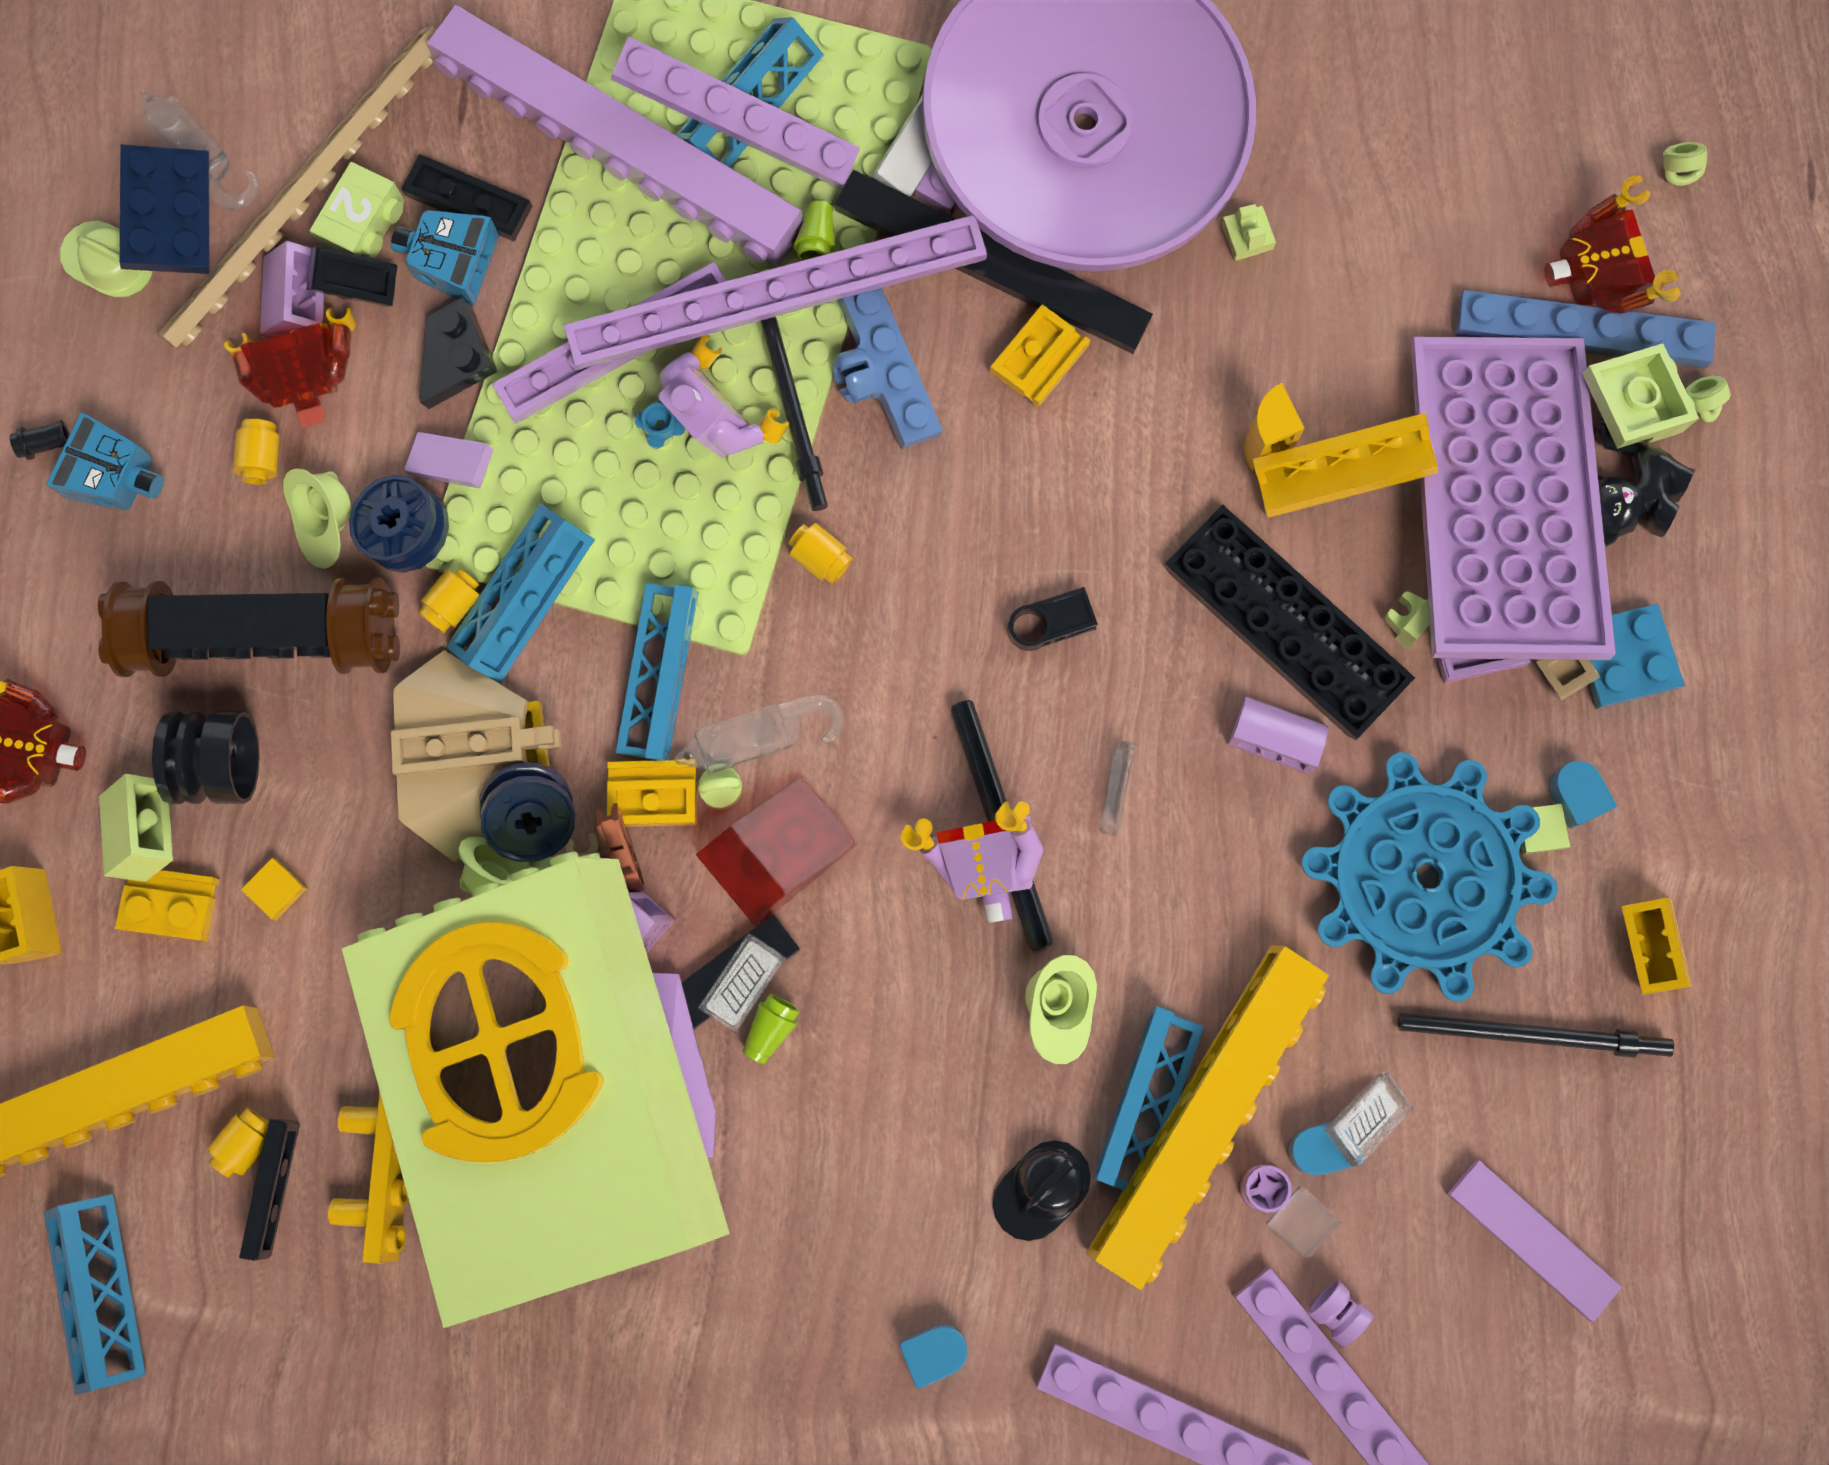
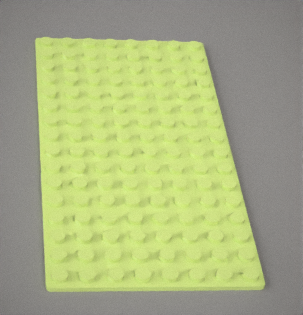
M614 0L586 82L676 135L690 117L611 80L613 70L628 36L716 79L722 80L774 18L793 17L824 55L779 109L860 147L850 174L855 170L876 180L872 177L873 173L919 101L932 49L925 44L753 0ZM796 39L788 47V67H798L808 56ZM778 60L772 67H778ZM767 72L762 78V97H773L779 90L778 72ZM788 72V78L792 75L793 72ZM717 132L706 144L707 148L718 160L728 151L727 135L722 132ZM565 142L492 356L498 372L484 379L464 440L486 443L494 450L480 488L449 483L442 502L448 512L449 530L445 545L438 555L426 566L431 570L444 573L447 569L453 574L460 568L476 582L487 585L541 503L595 539L553 604L638 627L646 583L675 587V584L693 587L699 594L690 641L738 655L747 654L754 638L802 482L799 481L795 462L798 458L789 426L777 444H771L763 440L762 444L733 455L727 454L724 458L698 442L686 429L681 436H673L666 440L664 446L659 449L648 445V436L643 429L637 428L635 417L639 412L644 411L647 406L659 401L657 396L663 390L660 383L662 370L686 352H690L701 337L650 350L517 424L512 420L492 383L567 343L565 324L632 307L712 262L716 263L726 281L776 267L766 261L763 264L755 262L744 253L743 247L731 240L728 243L720 241L709 232L708 226L696 219L693 222L685 220L675 212L673 205L661 198L659 201L650 199L639 189L638 184L628 178H625L624 181L615 178L605 169L603 163L593 157L590 160L582 158L571 149L568 142ZM749 145L730 166L731 169L800 209L803 220L811 202L824 201L829 203L833 207L835 252L876 241L878 231L835 211V203L842 191L841 189ZM794 244L778 267L800 262L797 259ZM838 300L776 316L812 446L834 378L833 364L838 354L842 352L849 329ZM760 321L709 334L711 338L705 345L713 351L722 348V352L708 369L699 368V370L706 375L750 425L757 424L760 426L767 411L770 409L780 412L776 422L786 423V414ZM658 421L656 423L657 427H662L664 425L663 421ZM550 520L547 521V523L539 533V538L542 537V535L550 525ZM522 560L516 568L515 574H517L523 566L524 560ZM655 594L652 613L662 625L670 618L673 597ZM650 620L649 630L653 631L656 627Z

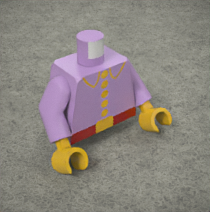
M709 335L702 336L690 352H686L662 370L660 383L663 390L657 396L659 400L698 442L722 458L727 454L733 455L762 444L763 440L771 444H777L790 424L789 422L784 424L776 422L780 412L770 409L767 411L760 426L757 424L750 425L706 375L699 370V368L708 369L722 352V348L713 351L705 345L711 338Z
M1022 801L1018 802L1013 811L1010 809L1009 803L1004 802L996 812L995 821L936 832L937 837L931 838L932 824L928 819L923 818L917 821L915 825L916 832L910 825L906 824L900 836L901 842L906 848L915 851L920 850L922 855L937 870L952 891L955 892L959 900L982 897L987 923L1013 919L1009 892L1031 889L1033 878L1044 851L1031 823V817L1028 816L1030 806Z

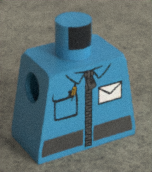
M428 210L422 214L416 231L399 226L395 228L391 239L392 251L408 255L406 265L416 280L455 299L464 297L472 306H475L499 234L490 217Z
M81 412L46 485L68 500L128 510L131 508L137 493L155 499L163 488L164 479L162 475L149 471L152 464V456L140 446Z

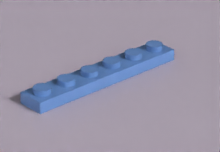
M1463 290L1459 297L1456 336L1584 338L1586 353L1617 357L1664 344L1669 357L1675 364L1707 368L1713 362L1716 323Z

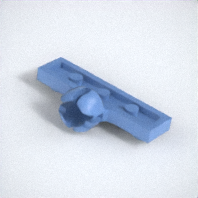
M882 288L839 299L838 302L857 345L855 349L838 354L833 364L836 384L846 382L847 388L839 390L843 398L851 403L868 398L878 399L883 405L901 449L939 437L943 430Z

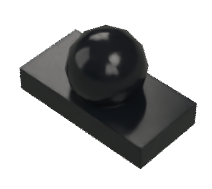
M311 247L306 290L333 295L341 299H352L391 307L393 306L398 265L322 247Z

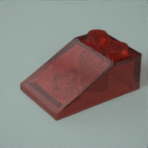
M801 777L729 826L700 850L696 856L751 923L757 927L858 843L803 777Z

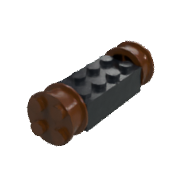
M381 577L373 578L370 584H350L345 578H337L333 582L329 594L173 595L170 587L163 581H153L147 588H133L129 583L121 581L112 584L108 592L100 594L98 599V612L102 619V638L98 648L99 658L103 664H109L112 671L119 677H130L136 671H151L157 677H166L172 672L177 659L208 660V652L209 658L251 659V651H253V657L293 659L294 650H297V657L331 658L336 671L340 674H348L353 667H372L378 674L386 673L391 661H398L400 657V641L398 636L394 635V618H397L399 615V597L397 592L389 591L386 581Z

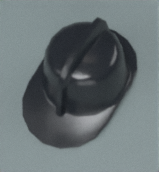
M1056 1140L1040 1143L1031 1149L1003 1177L995 1189L993 1209L995 1219L1003 1231L1015 1239L1025 1241L1042 1239L1055 1231L1082 1203L1089 1191L1091 1175L1088 1162L1082 1153L1069 1143Z

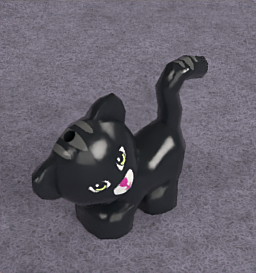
M1602 417L1598 424L1596 436L1604 449L1630 456L1633 482L1619 476L1604 478L1598 475L1605 547L1615 543L1618 537L1633 532L1643 516H1648L1646 527L1650 534L1663 538L1679 509V505L1676 503L1680 501L1686 492L1695 469L1683 465L1669 453L1656 446L1643 445L1637 442L1617 449Z

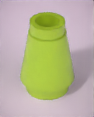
M813 201L808 206L794 243V249L797 252V259L799 261L835 252L833 207L827 202Z
M769 994L765 1002H759L746 1045L742 1052L752 1060L766 1064L769 1057L774 1054L799 1024L796 1018L800 1010L788 1001Z

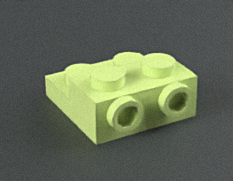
M1664 344L1590 365L1582 373L1617 449L1643 440L1648 444L1683 433L1699 419L1695 411L1694 401L1687 394L1677 373L1676 364L1669 357Z

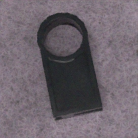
M1082 587L1017 608L1010 616L1008 635L1013 645L1025 651H1034L1041 647L1096 630L1098 623L1086 589ZM1025 614L1036 615L1045 624V634L1041 639L1034 642L1023 641L1016 636L1013 630L1014 622L1018 617Z

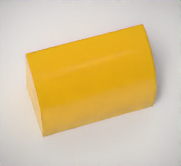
M1283 383L1276 385L1264 396L1247 432L1244 454L1251 473L1255 472L1254 458L1295 448L1305 429Z
M18 866L1 869L0 965L29 962L61 954L62 949L46 869Z
M1667 897L1621 906L1642 995L1692 987L1672 899Z

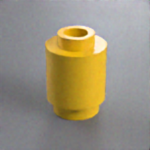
M245 419L241 422V429L236 431L233 472L241 476L242 482L252 485H265L268 483V479L277 477L280 435L276 433L277 426L274 423L262 419Z
M817 523L810 527L803 524L788 543L793 547L789 555L818 580L821 582L826 580L831 585L841 578L854 559L847 553L848 548Z
M460 568L454 574L446 569L420 600L423 605L417 613L439 631L445 633L450 626L455 628L472 608L480 596L475 591L479 584Z
M248 1107L241 1115L235 1114L207 1148V1151L212 1155L208 1163L228 1178L234 1173L244 1176L262 1154L269 1121Z

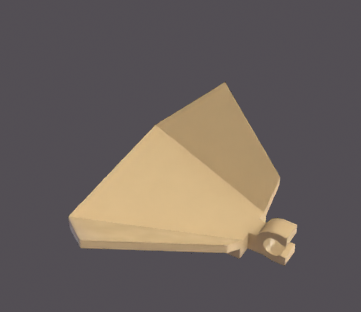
M445 650L406 677L393 689L395 730L391 731L392 774L397 777L398 819L450 860L458 863L461 860L458 852L461 841L468 837H484L481 832L480 794L487 780L502 768L515 763H528L526 750L561 748V732L558 729L554 730L552 725L525 729L528 708L527 700L469 667Z

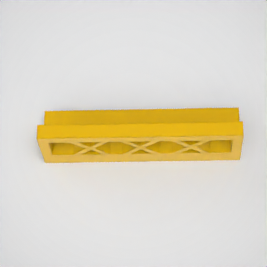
M1426 413L1253 459L1268 518L1438 474V465L1430 440L1429 423Z

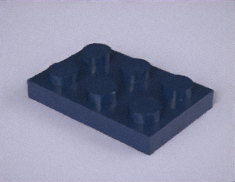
M120 144L119 263L121 269L210 274L209 151Z

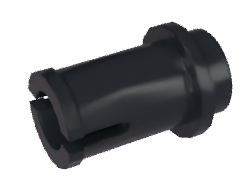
M59 420L52 424L27 430L23 426L18 427L15 433L10 434V443L18 458L26 457V459L32 460L35 458V454L64 447L70 434L64 421Z

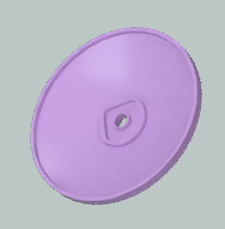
M960 0L942 25L930 54L923 89L922 115L930 156L941 181L967 217L972 215L975 217L982 231L1013 252L1043 264L1076 271H1109L1134 267L1159 259L1195 238L1216 218L1238 186L1249 161L1256 128V96L1251 70L1241 43L1229 22L1211 0ZM1078 114L1090 115L1095 121V127L1090 130L1080 129L1076 126L1074 117Z

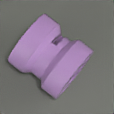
M1255 1165L1247 1169L1239 1183L1240 1195L1243 1201L1249 1207L1266 1213L1277 1212L1283 1209L1289 1202L1292 1194L1291 1182L1288 1176L1281 1169L1273 1166Z
M1335 1281L1315 1299L1307 1313L1317 1324H1325L1331 1330V1338L1341 1348H1345L1354 1342L1365 1331L1374 1317V1314L1364 1304H1356L1350 1298V1290L1340 1281Z

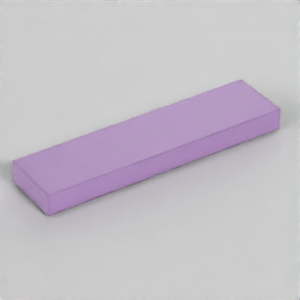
M1475 1160L1447 1193L1452 1200L1588 1321L1594 1322L1621 1290L1622 1287L1480 1160Z

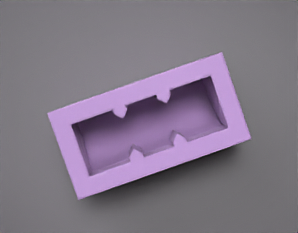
M285 241L263 257L260 335L277 338L323 325L324 293L306 290L311 248Z
M1245 696L1227 745L1310 775L1319 765L1329 728L1327 725Z

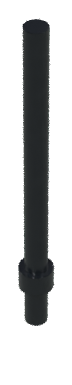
M777 317L761 320L760 323L787 422L790 423L789 429L798 458L795 462L799 481H803L805 484L811 510L821 511L828 507L820 478L824 473L820 458L814 455Z
M1400 1013L1398 1018L1399 1031L1613 1051L1615 1056L1635 1058L1637 1054L1672 1057L1674 1053L1673 1039L1638 1036L1637 1031L1616 1029L1614 1033L1408 1013Z

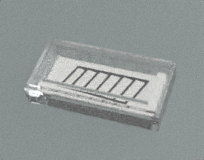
M1120 741L1114 749L1099 826L1100 833L1116 836L1119 831L1135 743Z
M748 933L698 1008L734 1033H737L786 958Z
M1381 1073L1324 1130L1351 1167L1360 1166L1414 1108L1389 1073Z

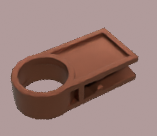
M618 804L612 805L611 814L607 817L603 816L600 808L596 809V827L608 859H619L628 893L645 890L641 868Z

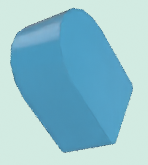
M1570 762L1555 771L1550 779L1549 790L1555 804H1562L1565 822L1570 829L1617 807L1602 776L1593 765L1587 762Z
M1339 1120L1304 1128L1295 1133L1289 1142L1288 1156L1292 1165L1297 1170L1308 1175H1323L1359 1164L1357 1153L1350 1159L1330 1132L1331 1128Z
M936 1325L900 1342L901 1352L914 1384L918 1389L954 1374L962 1368L967 1358L966 1339L961 1331L952 1325Z

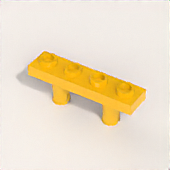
M379 1093L378 1107L343 1106L338 1116V1129L340 1132L375 1135L369 1200L334 1198L328 1210V1220L331 1225L366 1228L362 1262L378 1264L399 1261L400 1253L404 1249L406 1242V1230L403 1226L404 1207L409 1201L381 1094Z

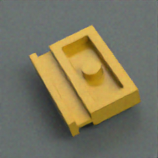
M1042 304L991 365L990 373L1022 397L1028 398L1035 407L1039 408L1089 347L1090 339L1086 336L1082 337L1075 331L1073 326Z
M695 760L607 762V816L611 814L612 805L617 803L626 827L697 825V762Z
M160 870L146 882L128 879L127 885L123 886L115 929L207 942L216 901L214 898L216 886H219L220 879Z

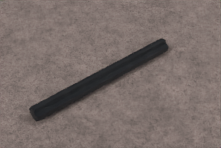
M971 700L961 701L951 707V713L987 821H995L996 812L1007 801L974 703ZM1033 881L1031 889L1011 893L1029 947L1032 951H1038L1050 947L1053 944V938Z

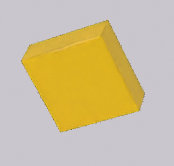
M271 858L241 889L271 920L275 921L307 890L275 858Z

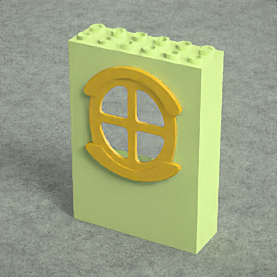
M577 852L565 853L550 859L551 867L541 871L534 867L515 872L510 875L512 880L510 883L499 886V883H491L477 887L471 891L472 898L461 901L460 898H453L433 905L434 912L423 916L422 913H415L395 920V928L385 931V928L365 931L357 935L359 942L341 948L443 1329L667 1257L730 1234L619 859L600 858L599 853H592L578 857ZM492 959L501 960L524 972L544 996L546 1001L544 1012L512 1025L500 1027L496 1021L482 970L484 963ZM461 972L464 974L479 1025V1033L474 1039L437 1052L433 1050L430 1041L432 1011L439 992L446 981L455 973ZM546 1030H551L557 1039L554 1073L541 1101L533 1109L525 1111L521 1108L506 1057V1048L513 1042ZM480 1054L485 1055L489 1061L503 1113L502 1118L496 1123H489L479 1120L461 1109L443 1087L440 1072L443 1068Z

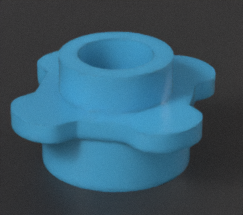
M660 400L647 406L644 411L639 412L635 417L637 428L644 430L648 436V445L655 449L663 447L666 440L673 436H681L685 431V427ZM658 421H663L664 425L662 427H657L656 423Z

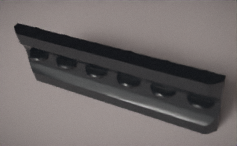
M1223 504L1164 564L1169 574L1344 734L1354 740H1357L1415 679L1407 669Z

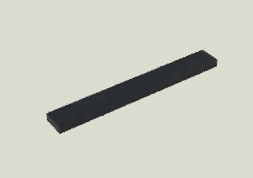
M855 170L850 174L835 203V211L888 237L957 220ZM982 231L980 232L987 252L986 260L955 268L1038 309L1043 304L1067 323L1131 354H1134L1153 316V313L1068 272L1013 252Z

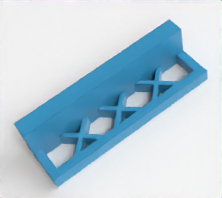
M793 17L774 18L721 81L748 94L753 90L754 97L780 108L824 54ZM796 39L808 56L798 67H788V47ZM778 60V67H772ZM767 72H778L779 90L773 97H762V78ZM788 72H793L792 75L788 78ZM689 118L676 133V136L718 160L707 148L706 144L720 131ZM727 135L728 151L718 161L730 167L748 145Z
M540 503L446 647L466 665L501 684L595 539ZM550 520V525L548 526L542 537L539 538V533L541 532L547 521ZM524 560L523 566L521 567L519 572L515 574L516 568L518 567L520 562ZM500 596V601L494 610L491 611L493 603ZM476 632L475 639L473 640L469 648L466 650L464 647L466 646L472 635Z
M646 583L617 743V754L658 761L670 759L699 594L693 587L675 584V587ZM655 594L673 597L670 618L662 625L652 613ZM651 620L656 629L648 634ZM661 634L665 639L662 662L653 667L644 655L645 648L648 642ZM644 663L649 671L641 676L642 665ZM654 677L658 683L655 702L653 706L646 710L637 698L638 688L645 681ZM636 705L641 714L633 719ZM646 719L650 725L647 748L629 747L631 728Z
M1158 1006L1152 1008L1093 1179L1122 1190L1126 1188L1129 1182L1117 1178L1123 1158L1137 1151L1140 1159L1143 1160L1145 1154L1142 1148L1153 1143L1156 1135L1160 1132L1180 1098L1204 1026L1174 1015V1012ZM1170 1025L1191 1032L1186 1049L1172 1057L1168 1056L1163 1045ZM1161 1054L1163 1061L1157 1063L1159 1055ZM1182 1058L1176 1073L1172 1062ZM1166 1065L1174 1081L1171 1092L1154 1100L1148 1086L1154 1070ZM1146 1095L1149 1103L1142 1106ZM1168 1100L1163 1115H1161L1157 1105ZM1152 1108L1159 1123L1155 1136L1139 1143L1134 1132L1138 1115ZM1131 1138L1134 1146L1127 1148Z
M113 1194L59 1205L43 1212L75 1395L146 1376ZM101 1207L104 1227L96 1239L81 1230L78 1212ZM105 1238H107L108 1247L102 1244ZM84 1243L90 1246L87 1252H85ZM96 1251L111 1260L112 1272L104 1284L89 1275L88 1263ZM114 1282H115L116 1292H114L113 1290L110 1289V1288L112 1287V1285L114 1284ZM92 1288L98 1292L95 1298H93ZM104 1297L119 1305L121 1317L112 1330L103 1326L97 1320L96 1309ZM122 1328L124 1332V1338L119 1336V1333L122 1330ZM100 1334L106 1337L103 1344L101 1343ZM114 1342L127 1351L130 1370L107 1376L104 1356Z

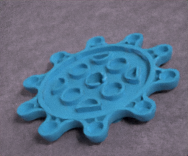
M1398 752L1387 760L1385 769L1388 786L1385 793L1381 796L1367 798L1356 789L1346 785L1336 787L1328 796L1329 810L1343 824V839L1335 847H1313L1307 850L1301 861L1302 869L1308 877L1331 883L1339 894L1337 908L1320 920L1318 935L1320 940L1330 947H1339L1352 940H1363L1368 943L1375 954V964L1371 970L1370 979L1374 988L1380 993L1392 994L1397 992L1403 986L1406 976L1410 971L1424 968L1435 974L1440 990L1448 1000L1462 1002L1473 993L1472 965L1479 956L1484 954L1493 955L1504 964L1514 968L1522 967L1529 963L1532 958L1533 949L1528 939L1516 927V913L1527 904L1545 905L1553 901L1558 892L1557 882L1549 873L1528 869L1522 863L1519 856L1521 844L1527 838L1533 836L1540 827L1538 813L1527 805H1519L1502 813L1488 808L1482 796L1483 788L1487 781V772L1481 763L1475 760H1465L1457 765L1448 782L1435 785L1423 778L1418 762L1411 754ZM1421 865H1431L1438 872L1439 881L1435 888H1422L1423 886L1418 882L1416 870Z

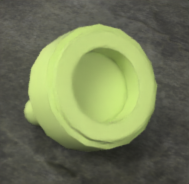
M1697 142L1679 143L1668 147L1663 152V168L1665 169L1666 180L1670 184L1685 186L1696 182L1703 176L1706 164L1708 163L1707 147L1704 144ZM1689 171H1692L1691 173L1686 174V175H1677V174H1676V173H1678V172H1689Z
M1721 376L1700 378L1692 382L1685 389L1694 401L1696 413H1699L1701 420L1705 423H1711L1718 418L1722 405L1731 396L1727 381Z
M716 765L708 768L702 774L698 790L702 800L709 807L716 810H726L739 802L743 793V784L740 776L734 769L726 765Z

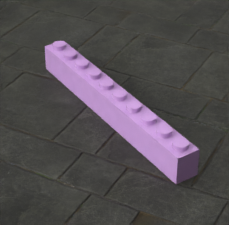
M456 4L427 42L435 59L434 65L444 75L451 79L457 76L466 81L468 86L482 98L488 99L491 96L501 102L503 108L512 116L518 119H522L524 116L531 120L547 137L554 140L559 137L568 142L571 149L582 158L590 160L593 157L603 163L605 169L615 178L622 181L628 178L638 184L639 189L650 199L659 201L661 198L673 205L675 212L685 220L693 222L696 219L708 226L709 232L720 241L728 243L731 240L743 247L744 253L755 262L763 264L766 261L777 268L794 244L803 223L802 211Z

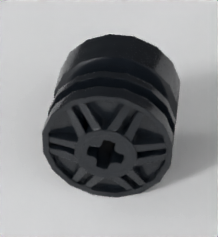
M215 711L207 719L200 712H190L186 715L182 712H168L162 715L157 724L153 739L152 767L156 789L163 802L182 804L186 801L190 804H200L206 797L215 804H245L251 800L259 775L260 754L256 727L248 713L244 711Z

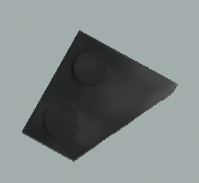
M464 297L427 316L419 400L422 405L430 409L498 372L472 305Z

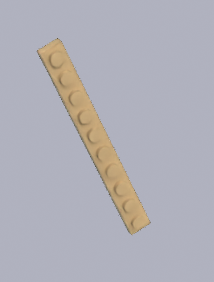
M433 26L423 28L416 34L213 268L210 274L207 275L156 334L169 346L177 348L181 343L184 346L189 345L202 330L198 323L209 311L214 315L223 307L229 298L225 291L235 280L238 283H242L253 272L256 265L252 260L262 249L265 252H269L283 236L279 229L289 218L295 221L305 212L310 204L305 200L315 187L321 191L330 183L336 175V172L332 169L341 157L348 160L360 148L362 141L358 138L367 127L373 130L386 118L389 112L384 107L394 96L399 100L411 89L415 82L410 77L420 66L425 70L435 61L427 44L436 31Z

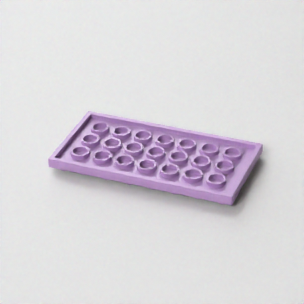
M1414 337L1411 343L1415 415L1426 413L1429 423L1430 440L1438 465V474L1420 478L1432 658L1611 660L1616 653L1589 387L1582 375L1587 369L1584 338Z

